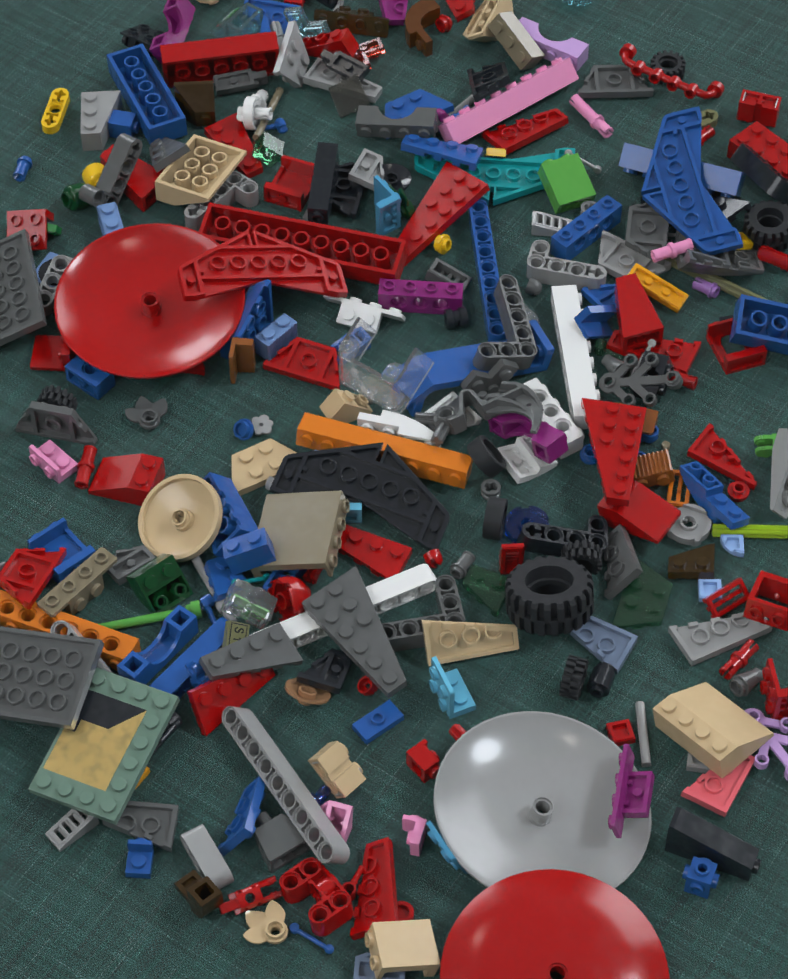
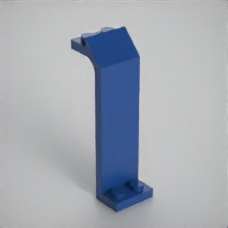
M536 320L529 321L537 347L536 356L530 368L517 370L513 376L548 369L555 349ZM507 339L491 342H507ZM479 344L416 354L391 373L395 379V392L399 394L404 407L412 417H415L416 412H421L425 398L430 393L440 389L461 386L460 383L473 369L482 371L473 365V358Z

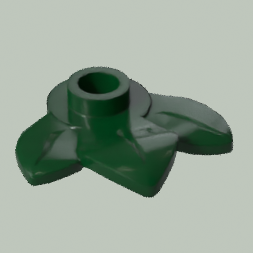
M388 184L401 198V217L410 219L415 212L413 204L407 199L402 188L396 191L391 184Z

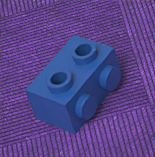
M264 527L221 542L224 559L233 575L276 561L273 543Z

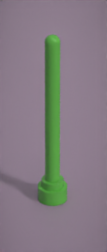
M199 600L190 601V604L184 607L196 615L197 619L202 618ZM173 610L100 623L99 625L118 630L164 621Z

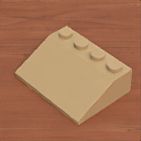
M194 134L186 143L191 151L168 165L154 181L156 200L173 206L209 202L247 155V151Z
M707 682L670 694L652 708L655 726L721 778H724L774 736L772 731Z

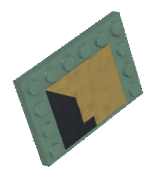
M96 667L75 729L60 728L28 788L29 792L117 825L180 701L179 697Z

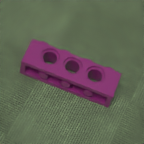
M380 278L378 304L382 305V309L386 310L392 307L408 313L444 315L445 309L457 310L458 307L463 306V283Z

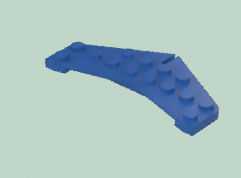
M699 106L669 113L663 117L641 196L648 205L685 238H690L693 245L702 253L715 255L743 248V242L737 229L732 227L702 184V114Z

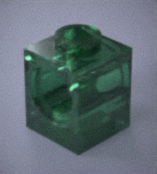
M264 131L253 142L252 157L272 167L277 161L280 162L282 155H284V142Z

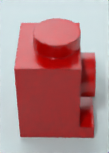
M423 739L406 751V764L423 783L436 778L440 768V759L435 751L428 749V741Z

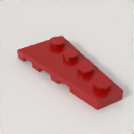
M555 108L535 114L533 119L522 118L516 120V124L507 127L505 124L497 126V130L489 132L486 129L481 133L483 139L495 148L505 149L507 155L569 122L568 116Z
M273 668L263 669L257 673L246 672L240 673L239 676L209 680L189 690L187 694L201 735L207 736L222 723V713L226 707H240L275 676Z
M389 837L366 844L362 863L365 869L362 873V883L358 886L357 891L359 900L358 906L354 908V927L350 930V937L353 940L365 937V933L368 932L372 922L399 921L393 843Z

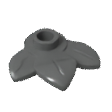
M141 396L135 408L125 409L126 417L131 422L139 423L144 429H154L160 424V418L168 411L167 401L165 398H162L153 404Z

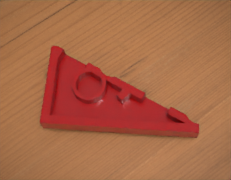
M709 423L688 449L687 456L735 481L744 482L750 489L755 490L757 482L754 480V476L750 471H745L741 466V460L727 446L726 441L718 437L714 432V426Z

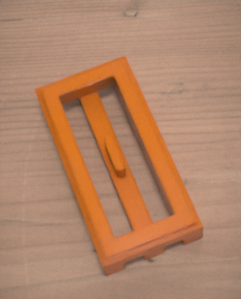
M673 469L674 477L675 475L679 476L676 501L671 500L674 481L669 483L667 502L679 508L683 507V504L689 503L690 492L686 488L685 502H680L683 478L679 470Z

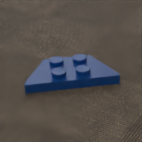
M418 89L385 104V116L391 119L407 117L417 107L440 108L447 114L454 111L452 103L422 89Z

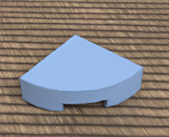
M721 534L720 542L723 548L731 555L744 558L743 535Z

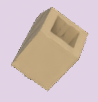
M336 388L319 406L326 418L345 423L357 420L359 412L368 414L373 412L365 396Z

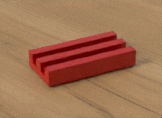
M737 578L705 597L702 601L704 604H707L708 607L706 608L708 612H711V618L723 616L747 601L749 592L742 578ZM737 585L740 586L738 589L724 596L715 603L712 602L714 599L728 592ZM743 592L744 595L721 610H716L717 607Z

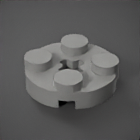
M689 503L683 504V507L677 508L681 511V515L667 532V536L681 544L693 547L699 546L710 534L711 519H709L707 512L702 507ZM688 521L692 522V527H687L684 524H687Z

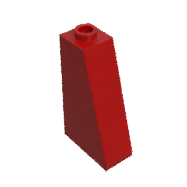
M114 144L100 155L101 164L104 166ZM138 158L124 193L142 212H145L157 201L154 181L163 171L156 172L152 165Z
M636 273L616 278L614 293L622 351L646 346L650 339H654L656 343L661 342L664 326Z

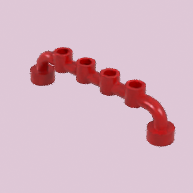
M630 43L624 44L619 51L622 62L631 68L634 76H641L644 73L649 76V81L653 84H657L659 81L667 83L666 87L669 91L674 92L677 88L683 90L685 97L688 99H693L695 96L703 99L719 98L724 92V85L719 81L711 82L707 91L699 89L695 83L687 84L682 82L681 78L676 75L671 77L664 74L660 68L652 69L647 67L645 62L641 60L633 61L632 59L636 55L637 50Z

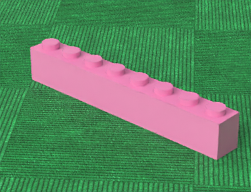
M558 57L551 61L552 65L548 67L543 65L537 68L535 74L531 75L529 73L520 78L521 81L517 84L514 81L507 84L504 91L497 90L490 94L491 98L487 100L483 98L479 102H474V107L469 108L467 106L459 110V115L455 117L450 115L444 118V123L437 126L445 142L456 141L460 144L578 80L579 77L570 57L566 59Z

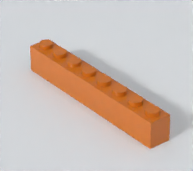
M306 412L297 428L296 445L314 450H326L383 442V448L377 461L380 462L388 444L417 477L465 489L471 474L473 460L470 455Z

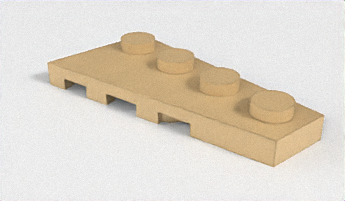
M421 620L428 666H431V658L435 656L440 664L519 649L517 627L514 624Z

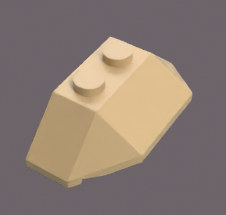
M484 0L475 11L463 36L472 41H497L488 25L498 13L513 12L512 0Z

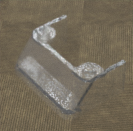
M357 317L339 346L340 382L346 388L358 395L361 394L367 400L383 409L400 414L406 409L434 365V362L416 347L404 366L397 362L391 363L382 374L359 362L377 334V331L360 317Z

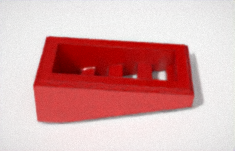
M524 543L501 544L499 569L500 574L504 575L509 574L518 564L522 565L524 562Z

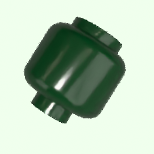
M76 183L64 188L61 200L63 205L69 210L78 211L90 206V204L79 199V190L84 183Z

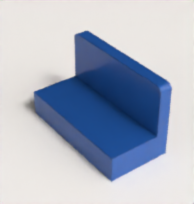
M614 305L587 306L574 319L585 339L610 338L613 332L607 320L617 310Z

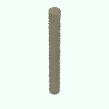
M281 87L276 88L267 108H272L270 112H274L284 92ZM260 120L253 135L255 141L260 140L269 120Z

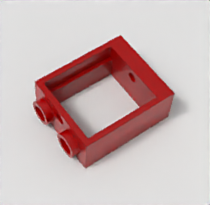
M761 570L747 598L743 617L788 631V608L757 598L758 595L788 604V579Z

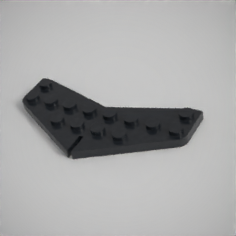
M383 442L288 454L283 458L270 487V492L273 494L342 490L349 502L362 503L429 551L439 549L450 521L449 512L388 444L380 462L377 461L383 448Z

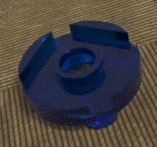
M521 506L516 507L506 517L505 535L513 543H517L516 541L523 524L534 522L550 525L548 522L549 518L538 507L529 506V508L521 509Z

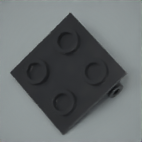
M139 24L120 32L121 35H124L122 37L124 46L130 48L143 43L150 56H152V53L149 49L153 38L165 33L160 30H153L146 24Z

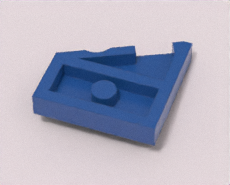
M216 557L206 561L204 569L209 577V585L214 589L213 598L216 602L250 589L251 583L239 585L241 591L231 585L233 579L244 580L247 578L242 573L233 575L224 557Z

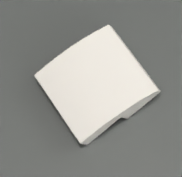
M525 435L517 437L514 444L497 448L505 460L507 471L517 484L534 479L550 471L558 464L556 460L548 464L534 456L531 438Z

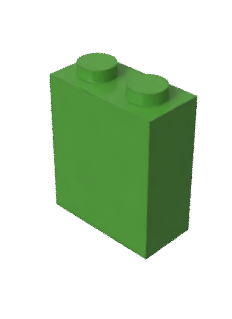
M568 153L558 159H547L541 163L538 175L555 214L579 208L584 201H594L596 192L578 153L572 155Z

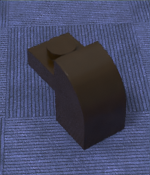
M195 869L174 883L175 889L188 902L191 911L201 919L224 903L223 895L219 888L208 876L202 878Z

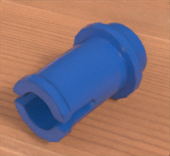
M21 156L17 159L18 165L13 173L16 181L23 182L28 170L32 168V160L28 156Z

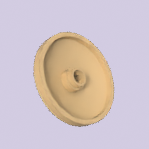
M192 474L174 475L158 483L146 496L139 512L138 531L144 546L156 557L161 554H172L176 562H185L202 554L213 543L221 527L223 508L219 494L207 481Z

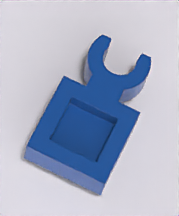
M192 660L185 665L187 672L192 677L190 681L194 688L210 680L204 674L199 661L194 663Z

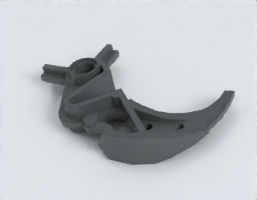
M502 381L497 393L480 391L477 394L472 389H464L460 391L459 396L449 405L438 408L435 413L416 412L415 420L423 425H434L435 431L431 438V443H435L439 447L443 444L447 435H456L467 430L466 408L468 406H473L485 421L506 413L524 415L532 421L530 433L537 434L540 428L544 409L539 397L527 385L518 382Z

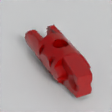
M275 875L228 894L229 901L224 902L218 907L220 914L223 915L234 911L235 915H239L251 908L282 897L281 890L274 891L263 897L260 890L264 886L274 884L277 881ZM248 893L252 895V901L250 903H248L245 899V896Z

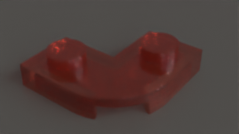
M380 37L359 44L353 58L368 65L372 70L368 59L377 58L386 53Z

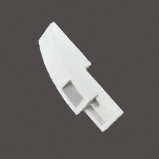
M382 410L381 416L359 412L357 426L436 446L435 443H431L434 432L407 416L387 410Z

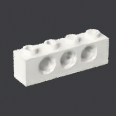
M537 378L523 383L531 388L541 400L544 409L542 421L547 422L558 430H562L567 436L569 450L559 458L563 459L581 450L585 438L582 429L573 423L571 416L563 411L558 400L549 394L547 387L541 384Z

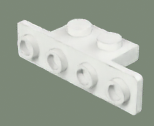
M323 295L327 301L341 304L336 320L338 324L353 328L360 325L365 331L377 334L382 316L403 322L406 319L401 314L402 311L396 308L382 309L380 304L370 302L369 305L364 304L361 299L356 297H350L349 300Z

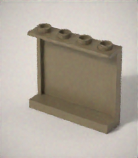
M342 490L267 494L258 529L265 528L273 543L276 561L250 569L254 577H262L266 571L320 568H325L328 576L332 577L334 567H337L338 549L342 546L341 536L346 528V514L350 510L349 500L345 498Z

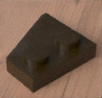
M708 544L670 556L668 561V579H714L715 544Z

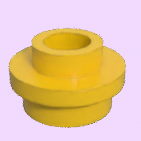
M442 234L435 238L434 249L439 254L444 255L451 249L452 241L449 235Z

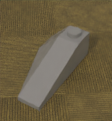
M788 428L778 429L772 448L770 510L782 519H787Z

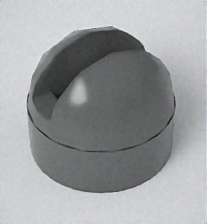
M530 278L525 293L533 296L539 295L542 291L541 282Z

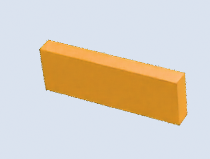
M635 263L628 275L636 273L646 294L676 313L680 311L689 297L687 293L638 263Z

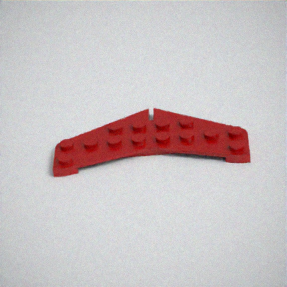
M249 230L181 264L177 273L184 302L197 301L245 288L266 279L271 280V285L335 298L347 297L348 294L339 263L255 230H252L251 237Z

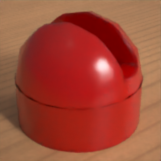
M439 549L430 550L423 556L425 563L430 568H437L436 564L441 565L443 562Z
M363 676L357 684V690L365 696H372L378 690V687L367 676Z

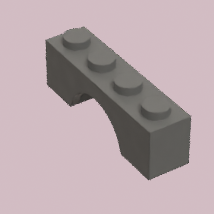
M359 105L355 126L357 136L404 139L405 135L415 134L421 138L428 139L431 137L436 138L439 120L437 108L417 107L407 117L391 119L384 116L378 106Z

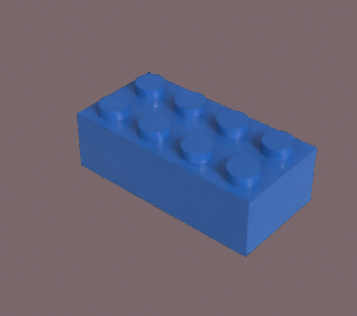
M741 294L735 303L729 342L749 347L765 345L767 351L788 355V304Z

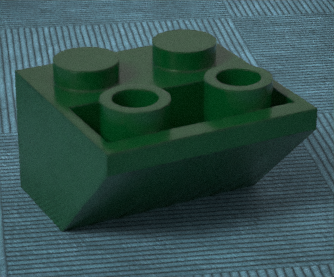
M161 554L126 576L136 597L151 613L167 611L194 594L172 554Z

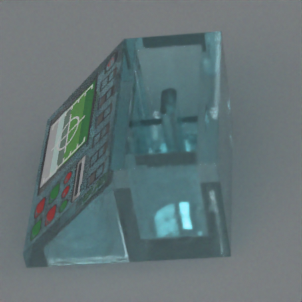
M247 2L233 9L211 30V34L219 38L256 34L261 29L263 9Z

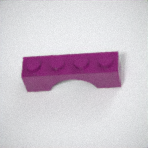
M167 0L163 13L167 19L169 31L154 37L149 49L160 63V45L183 43L185 41L196 10L189 0Z
M506 413L488 420L490 432L503 439L524 435L530 437L534 456L548 464H551L569 450L566 434L545 421L541 422L537 434L530 433L532 421L524 415Z

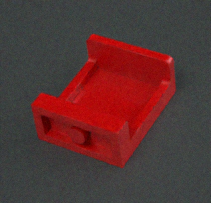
M282 155L281 167L271 183L266 182L263 187L264 201L302 211L309 199L314 163Z

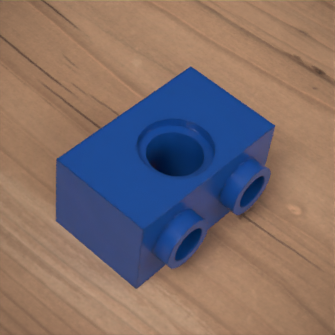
M75 356L64 366L66 379L97 400L116 385L113 374L94 368L78 356Z

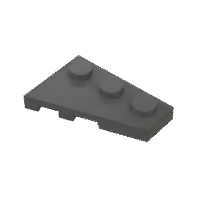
M167 137L154 140L149 147L152 165L156 172H159L191 151L187 144Z
M621 524L608 534V545L604 552V561L607 562V571L604 573L607 589L604 590V596L609 600H612L643 572L628 532Z
M129 801L117 825L104 820L102 822L103 825L134 838L151 840L154 846L172 853L179 805Z

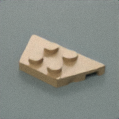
M270 438L233 454L232 482L239 495H244L264 486L269 476L275 478L283 458L288 454L297 452Z

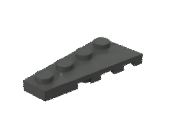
M280 622L206 654L199 659V663L210 681L239 676L240 673H257L268 668H273V670L279 669L285 665H301L303 662L302 657Z

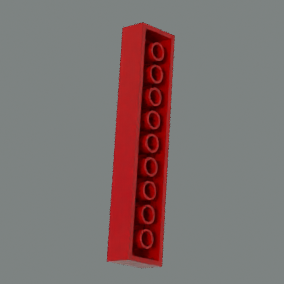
M211 202L208 204L199 229L200 233L212 238L217 243H224L249 230L251 237L252 230L336 261L341 266L344 278L379 284L380 278L400 280L408 256L407 241L403 239Z

